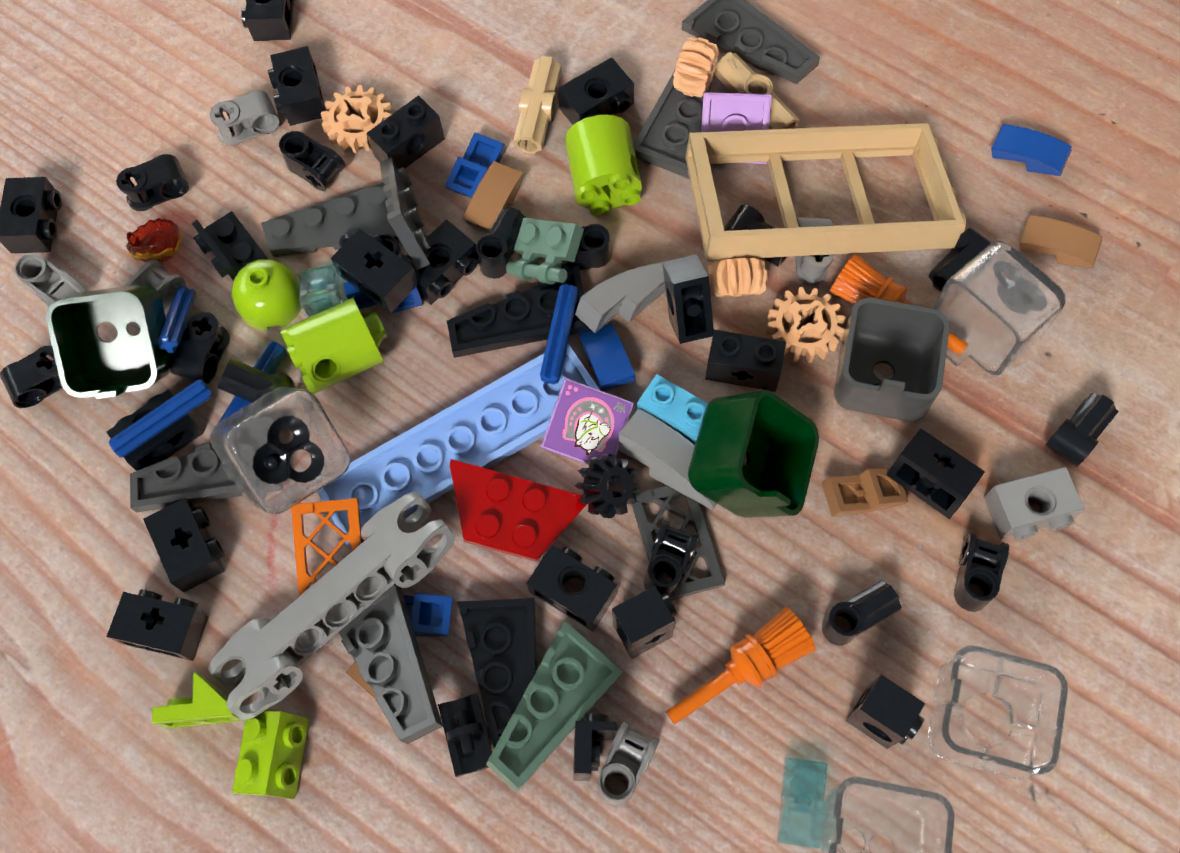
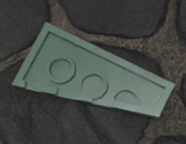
M564 620L486 765L517 793L575 728V721H581L584 715L588 714L619 679L623 671Z

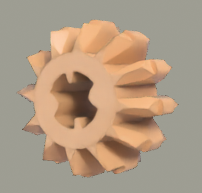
M690 37L683 44L673 74V85L676 90L681 91L685 95L700 98L703 96V92L709 90L718 62L719 50L716 44L700 37L699 39Z
M733 258L714 261L708 266L710 294L714 297L760 295L766 290V281H768L767 270H765V261L760 258Z

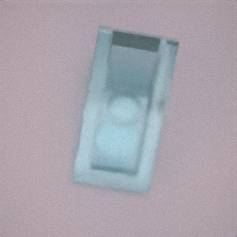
M333 264L301 271L299 300L309 317L342 303L339 292V275Z
M791 757L784 758L777 843L815 849L820 848L828 810V803L824 802L827 763Z

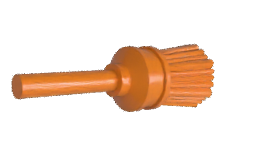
M856 253L846 263L829 291L853 304H856L863 298H877L912 305V303L906 300L907 287L905 285L901 286L896 283L892 277L887 279ZM949 332L947 348L961 355L969 343Z
M785 607L753 636L748 633L743 637V640L737 644L733 643L730 645L731 661L725 664L726 670L665 711L674 725L734 683L740 686L746 681L758 688L761 687L764 681L777 675V670L815 651L813 639L803 626L801 620L790 609Z

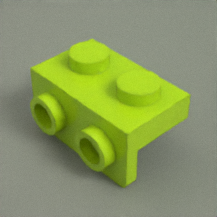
M263 711L256 717L247 719L243 728V737L235 769L232 793L294 799L298 787L309 719L282 711Z

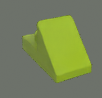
M197 672L193 674V703L191 698H173L167 700V706L152 707V724L166 729L243 720L229 711L226 705L228 697L211 681Z

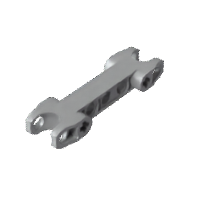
M417 491L403 495L398 500L378 511L362 527L361 538L364 541L274 619L257 618L244 625L213 657L208 668L213 678L217 679L224 686L234 684L242 679L240 684L229 694L226 702L231 713L244 721L256 717L269 707L282 701L301 683L303 673L299 666L394 584L400 588L411 587L435 568L440 559L452 547L456 536L441 519L431 521L417 530L428 519L432 510L430 505ZM418 504L417 510L406 519H403L404 511L411 505ZM443 534L441 540L436 545L431 547L425 546L435 535ZM240 660L232 669L227 671L221 670L228 661ZM259 692L258 698L253 703L240 706L246 698Z

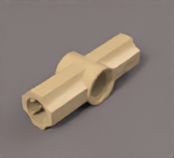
M729 52L721 58L716 65L714 75L731 93L772 95L769 130L795 129L798 126L800 119L773 92V83L767 76L756 74L736 53L732 54Z
M541 56L540 59L534 60L528 87L523 88L519 101L520 117L513 141L514 147L519 148L523 153L535 154L538 151H542L548 124L553 122L557 106L556 92L559 86L562 67L561 63L555 61L553 57Z

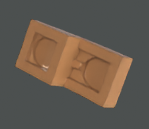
M493 161L479 183L463 219L466 222L490 231L501 210L506 209L508 204L513 205L525 174Z
M1030 215L1020 240V250L1056 255L1057 264L1093 269L1102 243V236L1067 222Z
M890 468L867 469L860 475L831 476L821 482L832 517L883 510L904 505L909 501L904 487L886 475Z

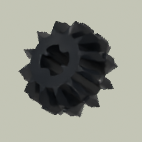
M603 454L601 458L592 457L589 459V468L578 470L584 478L583 482H578L574 485L577 489L584 492L578 501L581 504H588L587 512L592 515L600 514L603 518H613L615 514L623 515L628 513L627 504L638 502L632 494L633 490L641 487L632 480L638 471L634 468H627L628 460L616 458L613 454ZM607 482H609V489H608V490H607V487H606Z

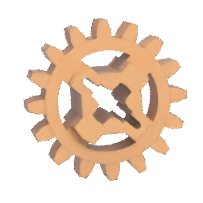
M358 85L354 92L349 87H345L344 95L341 96L335 92L333 94L335 101L325 102L327 111L321 112L323 119L322 127L325 134L328 135L330 143L332 145L338 143L340 150L344 151L348 146H351L353 153H357L359 147L364 146V149L368 152L370 151V143L366 133L393 114L390 103H387L383 93L377 95L373 87L367 92H364L362 85Z
M799 287L796 296L789 290L785 291L783 300L776 298L773 310H769L767 321L769 323L766 333L773 335L772 340L786 342L784 355L788 352L793 353L794 362H797L800 356H806L807 362L812 363L815 354L822 360L826 359L829 352L828 349L835 352L839 344L838 340H842L845 329L842 327L845 322V316L837 315L841 307L840 304L830 305V294H826L822 298L818 297L817 288H814L811 294H806L804 288ZM782 320L784 321V326L789 330L788 334L783 327Z

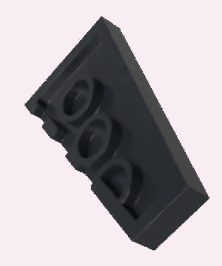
M578 264L567 269V279L563 283L555 282L551 285L538 281V285L521 293L517 290L506 295L507 299L493 305L489 303L447 320L454 358L548 340L558 291L562 284L574 285L578 288V298L570 335L592 331L575 315L580 298L585 294Z
M534 598L457 601L494 748L537 671Z

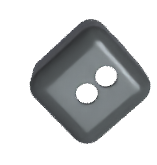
M863 298L859 300L852 309L842 338L834 387L836 402L846 410L913 422L923 418L942 389L950 329L947 317L939 310L877 298ZM879 363L888 364L893 369L894 375L891 379L880 380L874 375L873 367Z

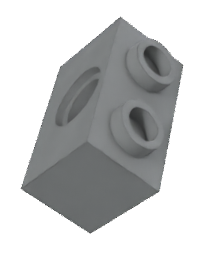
M1067 467L995 485L984 497L1000 539L1014 536L1017 541L1027 539L1038 534L1037 529L1050 526L1052 531L1064 529L1075 523L1073 519L1085 509ZM1028 501L1037 503L1041 508V513L1033 511Z

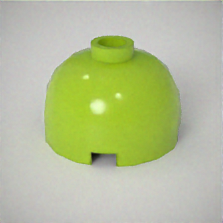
M256 260L248 263L238 272L232 284L231 296L237 313L249 326L259 330H268L267 327L277 325L279 328L287 326L299 315L304 305L303 288L298 277L285 264L275 260Z

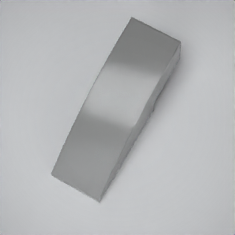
M662 262L625 271L596 285L581 296L575 315L594 333L600 330L617 314H620L626 321L630 322L666 291Z
M639 408L619 432L618 450L648 466L649 476L711 510L715 508L717 503L697 492L691 486L688 479V468L695 445L661 420Z

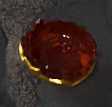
M157 218L155 221L149 220L145 225H139L134 232H127L128 243L126 247L129 255L139 262L147 263L150 260H158L164 263L173 258L181 248V231L171 220Z

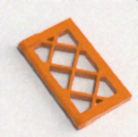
M359 498L309 503L295 502L290 504L299 596L309 589L311 583L315 584L318 581L315 578L328 562L334 566L339 563L333 556L346 541L351 544V552L362 543ZM348 510L349 531L347 534L329 520L336 511ZM321 512H329V513H328L327 516L325 517ZM314 513L322 522L307 537L304 533L303 514ZM325 524L343 537L330 554L312 541ZM308 544L326 558L312 575L308 573L306 547Z

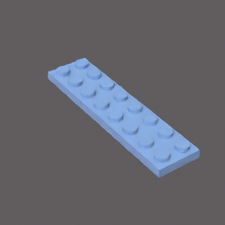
M567 344L561 377L557 384L541 381L540 372L544 354L315 482L313 485L322 501L359 498L362 530L363 525L378 511L405 494L417 491L427 503H430L454 489L449 469L451 459L489 469L544 437L565 378L597 390L599 388L570 345ZM418 504L408 507L404 511L403 518L416 511ZM348 510L336 511L331 518L335 525L347 534L349 531ZM346 541V545L351 549V544Z

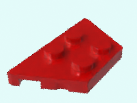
M454 459L450 460L449 469L452 476L463 541L465 543L536 562L587 505L581 504L578 501L581 497L580 494Z

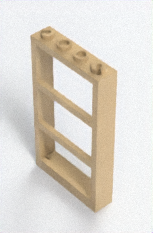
M929 123L689 133L685 158L706 261L733 258H771L948 249L955 247L960 234L965 231L966 218L964 213L960 212L956 201V190L950 184L947 176V165L941 159L938 151V140L936 137H933ZM912 155L934 221L875 224L855 158ZM840 158L860 224L799 227L782 161ZM768 162L785 228L724 231L710 164Z

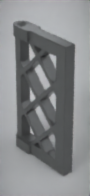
M663 486L633 493L638 502L631 504L648 561L650 562L654 546L651 534L653 531L657 534L659 533L660 528L656 525L665 510L685 520L680 531H684L689 522L694 524L696 533H699L698 539L701 546L700 549L694 548L693 553L696 556L687 572H683V579L680 585H678L677 590L669 598L672 601L723 587L725 581L699 502L685 495L690 511L689 514H686L669 504L673 497L684 494L669 486ZM655 503L662 507L653 523L647 521L643 508L645 504ZM699 557L705 559L710 577L699 579L690 574ZM663 571L653 573L657 581L666 583Z

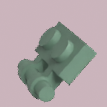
M523 218L514 251L520 253L522 259H519L517 262L509 261L506 265L507 273L515 275L520 280L529 281L535 278L541 283L551 285L555 282H565L567 271L561 268L563 261H575L584 229L572 223ZM540 257L546 258L544 263L538 265Z

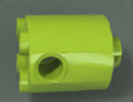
M596 115L575 123L566 133L565 145L577 203L589 209L591 215L603 216L612 208L624 205L631 206L640 202L642 184L629 123L623 118L614 115Z
M354 298L281 331L283 339L288 346L287 351L295 367L300 368L303 374V381L311 395L384 362L378 347L382 339L388 337L376 311L370 314L360 312Z

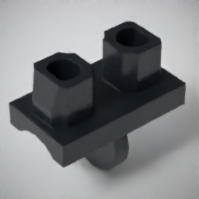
M474 693L458 700L438 704L455 777H461L489 768L486 763L493 751L478 694Z

